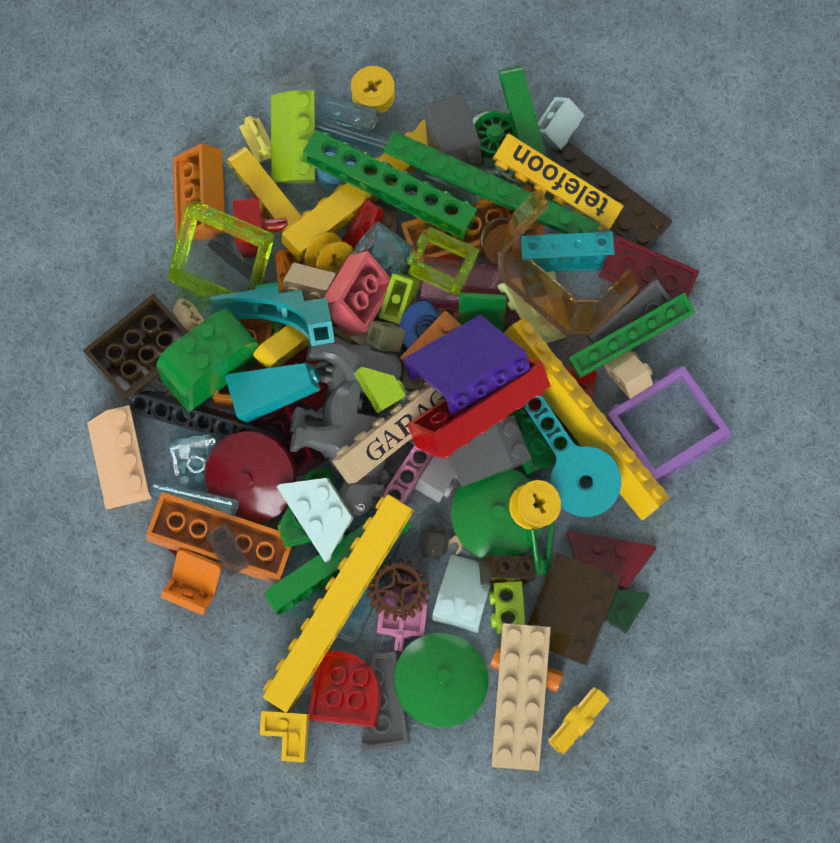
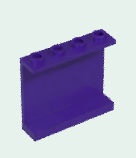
M481 315L403 358L408 377L415 380L421 376L446 398L449 412L452 415L530 370L526 351Z

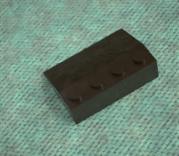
M153 293L87 346L83 352L88 362L128 401L159 375L157 369L159 357L170 345L187 334L188 331Z
M556 553L528 625L551 627L549 651L588 666L622 582V577Z

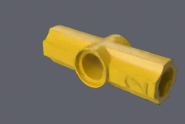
M593 687L578 706L575 705L563 720L564 723L552 735L548 743L564 755L578 737H582L586 733V729L591 727L595 717L607 705L609 699L606 695Z

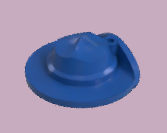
M429 300L411 305L401 318L399 327L406 330L403 343L407 349L441 315Z

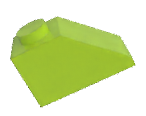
M392 273L379 318L400 325L404 312L415 301L421 280L401 273Z
M361 367L354 372L355 377L377 414L406 397L402 382L396 380L393 375Z

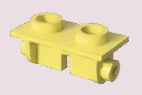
M252 116L246 117L244 119L245 123L239 126V129L255 159L259 163L271 158V140L259 117L256 119Z

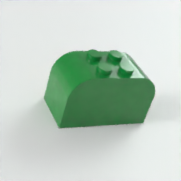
M221 310L170 345L159 357L157 369L162 382L189 413L227 385L225 375L245 372L259 362L253 356L259 344L230 310Z

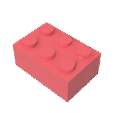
M368 251L348 256L324 296L328 301L331 319L346 336L367 332L370 322L374 320L383 304L391 279Z

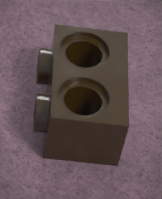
M490 555L479 561L481 585L522 581L523 586L535 580L533 556Z

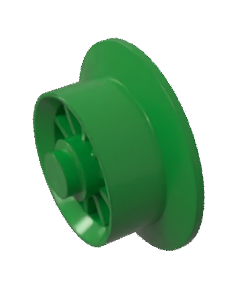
M487 111L472 119L481 147L482 163L477 165L495 164L496 161L492 158L506 135L509 133L515 137L509 114L501 111Z

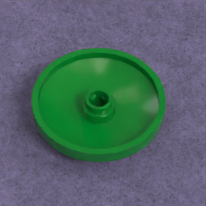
M510 469L458 488L452 503L451 520L457 538L468 551L485 559L490 555L520 556L532 547L530 529H524L519 526L511 517L509 510V500L513 491L519 486L531 482L528 477L516 470ZM543 527L535 529L536 539L539 538Z
M433 633L416 639L405 648L396 663L393 684L400 705L414 720L430 727L449 728L466 722L481 707L488 691V672L483 658L469 642L452 634Z

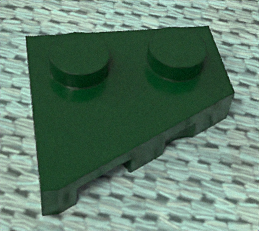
M618 590L606 622L627 633L650 594Z

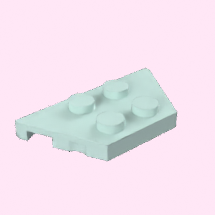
M329 478L279 484L277 488L325 562L330 561L337 544L341 542L346 528L349 527L354 518Z

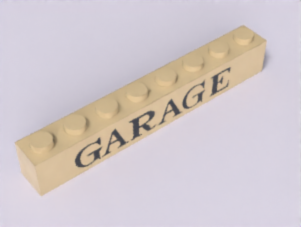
M425 381L424 388L420 391L416 389L406 397L408 400L401 405L399 403L389 410L390 415L385 419L381 417L372 423L371 426L373 428L367 433L363 431L354 438L355 443L350 447L346 445L336 452L337 457L332 460L333 464L348 484L356 483L412 438L407 425L409 422L446 398Z

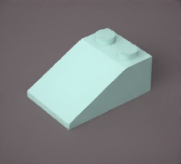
M451 554L433 611L434 622L475 633L479 632L491 585H481L478 561Z

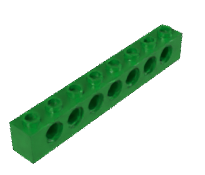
M315 130L303 150V162L464 240L476 219L477 208L470 202L456 199L451 193L440 191L434 188L431 183L420 181L406 171L401 172L390 163L381 162L367 152H360L349 143L334 139L329 133H321ZM326 152H334L335 154L332 155V156H329V155H327V154H325V153H326ZM352 161V162H354L355 164H354V165H347L346 162ZM373 171L375 174L367 175L366 172ZM387 181H393V182H395L396 184H394V185H388V184H386L385 182H387ZM413 191L416 194L408 195L406 192ZM434 201L436 204L429 205L426 202ZM452 210L456 212V214L449 215L446 212Z

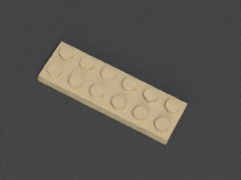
M503 623L491 767L539 771L551 627Z

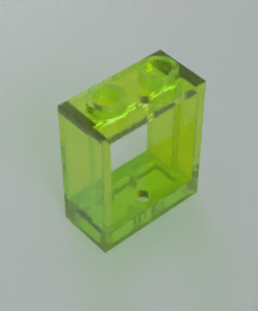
M429 227L427 233H421L416 246H419L417 253L413 251L407 262V264L411 265L408 274L459 297L480 249ZM429 242L465 258L456 278L420 262Z

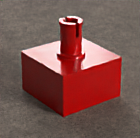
M260 198L232 201L235 244L242 257L270 256L269 233L282 232L288 226L287 217L268 219L267 212Z

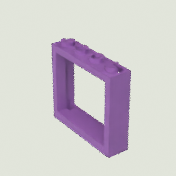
M685 366L679 369L676 367L666 373L665 378L660 381L658 379L652 381L653 385L631 399L628 397V401L622 405L620 403L615 404L607 413L609 423L621 435V438L630 449L635 452L638 459L650 471L658 483L729 439L731 434L727 425ZM682 379L717 428V431L657 469H654L619 417L674 382Z

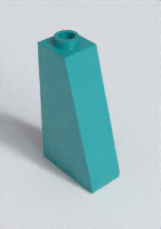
M305 363L225 375L237 418L246 423L320 391L318 383L320 376L317 370Z

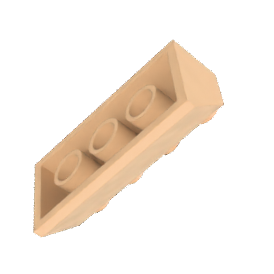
M130 405L107 410L87 422L105 508L110 509L151 499Z

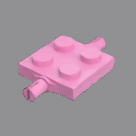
M403 574V581H406L407 575ZM397 586L393 592L396 591L400 598L403 588L400 589V586ZM413 590L412 593L404 597L405 605H408L415 599L418 590ZM381 597L387 604L398 607L394 599ZM428 602L426 605L420 604L423 608L422 612L414 609V618L410 617L407 613L406 621L402 620L401 615H398L397 621L394 622L393 615L390 614L388 619H384L385 611L379 614L377 634L390 635L395 638L393 651L398 652V645L400 643L399 652H403L404 640L407 638H420L424 636Z

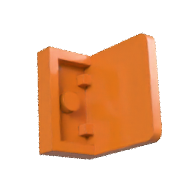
M179 549L172 577L162 590L161 598L204 615L215 598L222 570L221 564L186 549Z

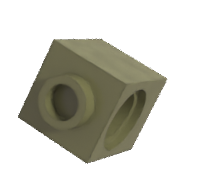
M371 321L365 343L378 350L400 352L406 330L392 323Z

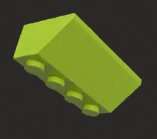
M314 90L288 91L271 95V179L275 184L316 183V168L303 162V150L316 130V95Z

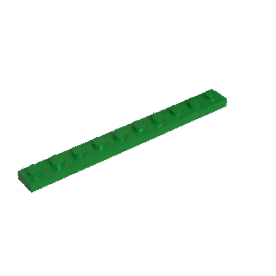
M394 130L384 148L383 153L562 234L597 232L600 223Z

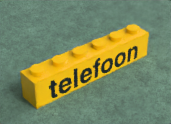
M509 133L492 158L496 161L495 165L504 171L507 169L515 173L514 177L523 183H526V181L534 185L533 189L542 195L547 193L554 197L552 201L562 207L567 205L573 209V212L600 223L599 231L603 229L609 230L624 207Z

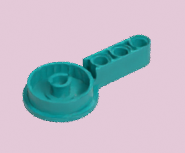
M541 395L534 397L525 404V409L556 455V463L551 474V485L559 493L561 507L570 514L579 517H593L604 513L615 503L621 490V474L616 462L610 455L598 448L575 445ZM533 399L541 400L542 405L539 410L533 411L530 409L529 404ZM546 418L554 420V427L550 430H545L542 427V422ZM560 437L567 439V446L562 450L555 448V441ZM583 476H589L593 479V484L588 489H584L580 485Z

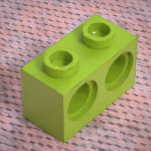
M522 581L494 583L493 590L489 591L490 605H495V613H491L492 628L496 627L497 634H502L503 622L501 618L504 615H511L514 618V622L511 624L525 625ZM509 592L513 598L510 601H503L500 598V594Z

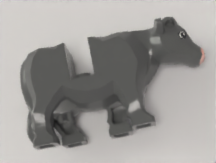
M334 337L333 343L311 346L309 342L306 360L326 361L315 365L307 362L305 364L317 370L320 381L327 383L329 394L324 404L323 414H317L311 410L305 411L300 407L294 409L290 432H293L290 451L296 452L303 447H310L320 451L341 475L332 462L337 457L336 452L346 445L350 447L355 443L354 438L363 431H366V433L373 428L371 426L372 423L379 419L357 413V411L360 412L363 401H370L355 377L354 372L361 367L393 375L396 380H400L401 363L398 356L392 351L378 350L366 344H348ZM385 460L356 483L348 484L345 479L343 480L338 494L353 516L377 510L375 507L382 496L384 497V486L380 485Z

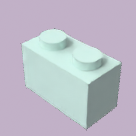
M555 97L538 122L543 144L548 149L562 150L584 117V114L570 98Z

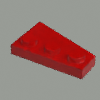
M368 198L364 200L342 239V242L352 246L354 254L362 253L360 250L363 247L362 241L365 238L371 239L372 245L368 249L365 248L363 252L368 251L370 254L372 253L384 210L373 200Z

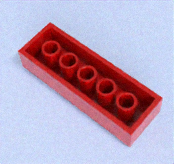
M528 358L530 370L453 415L449 412L447 401L444 399L409 422L407 425L416 448L444 459L451 456L461 446L469 444L479 434L487 432L491 426L506 419L509 414L524 407L528 401L542 395L543 391L551 387L543 363Z

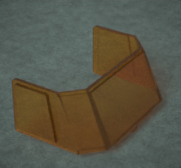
M542 189L538 192L534 191L513 213L512 219L505 230L497 253L499 279L564 335L594 333L607 319H611L638 291L639 284L634 271L629 268L600 299L577 300L531 259H522V251L513 243L548 208L544 191Z

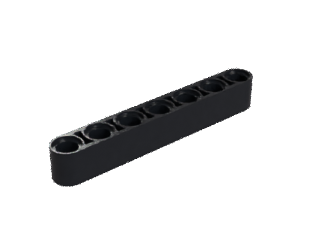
M143 391L134 395L130 400L131 410L138 415L220 439L246 431V428L252 431L269 434L280 443L284 441V434L278 427L254 420L246 423L237 418V415L202 405L190 411L188 419H186L183 415V410L186 412L187 410L177 398L154 391ZM142 398L146 401V407L141 402ZM162 404L167 407V413L163 411ZM204 416L209 419V425L205 423ZM225 422L230 425V431L226 429Z

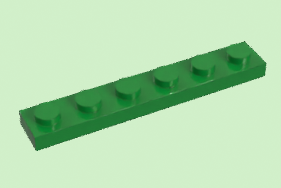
M683 293L567 359L579 379L696 312L686 294Z

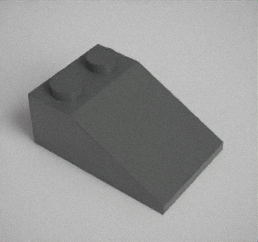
M460 93L425 103L424 112L428 146L471 166L481 164L480 140L464 94Z
M514 416L497 422L487 432L479 434L469 444L461 446L449 456L461 487L513 469L531 460Z

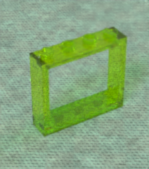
M198 201L185 205L166 280L178 284L177 287L187 288L193 291L195 295L210 298L211 296L235 293L185 271L198 220L259 246L247 291L255 290L256 285H262L275 234Z

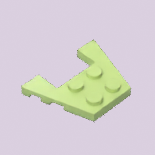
M555 271L536 276L544 298L524 302L516 280L497 285L500 292H505L510 301L507 304L510 309L516 310L521 319L525 318L543 341L551 343L566 338Z

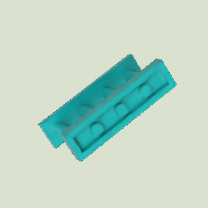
M613 231L521 236L523 259L520 262L521 274H541L555 271V273L601 271L607 255H614Z

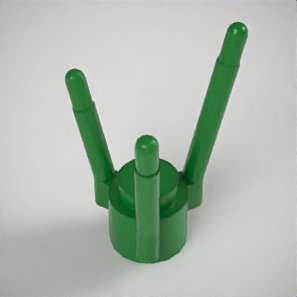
M555 521L549 525L545 559L543 554L538 555L535 529L532 528L530 530L535 575L548 573L547 567H551L550 557ZM526 551L525 553H523L522 555H523V556H528L527 551Z

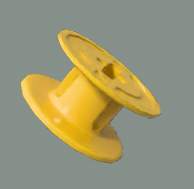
M368 66L360 69L354 75L351 81L352 101L358 109H365L369 111L370 115H378L386 112L392 106L395 100V82L392 75L386 69L378 66Z
M326 232L318 235L307 246L304 254V263L309 267L334 272L337 276L348 256L354 255L352 246L342 242L338 235Z
M534 480L519 486L513 491L509 500V510L511 517L519 526L530 530L532 528L538 529L550 525L557 519L561 511V500L559 493L553 485L546 481Z

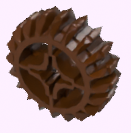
M391 558L389 561L390 566L383 562L381 564L382 570L378 569L375 574L376 576L371 580L372 583L368 585L367 590L371 592L367 593V599H374L370 602V606H378L376 614L385 611L384 619H388L391 614L393 615L394 622L397 621L398 615H401L402 620L406 621L407 613L410 617L414 618V609L422 612L423 608L420 604H427L428 600L423 596L430 595V590L424 589L429 586V581H422L426 577V573L417 574L420 566L417 565L412 569L411 560L407 562V565H403V558H399L398 564H395L394 559ZM399 573L409 576L413 579L414 583L403 581ZM391 574L392 582L384 586V589L378 590L381 581ZM395 582H397V586H400V589L403 588L400 598L396 591L393 592ZM413 590H418L415 599L408 605H405L404 597L412 593ZM381 597L394 599L398 607L387 604Z

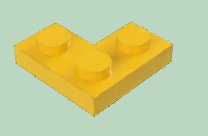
M261 711L260 735L282 737L281 761L307 762L309 714Z

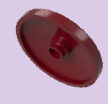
M252 430L232 434L220 441L211 452L205 470L207 491L218 510L257 524L277 517L288 507L277 486L279 484L297 482L293 459L284 445L269 434Z

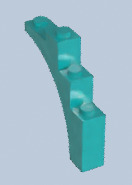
M277 282L256 285L255 290L210 297L212 315L221 310H230L237 319H263L280 322L301 331L308 338L311 346L334 342L327 298L304 301L302 290L279 293Z

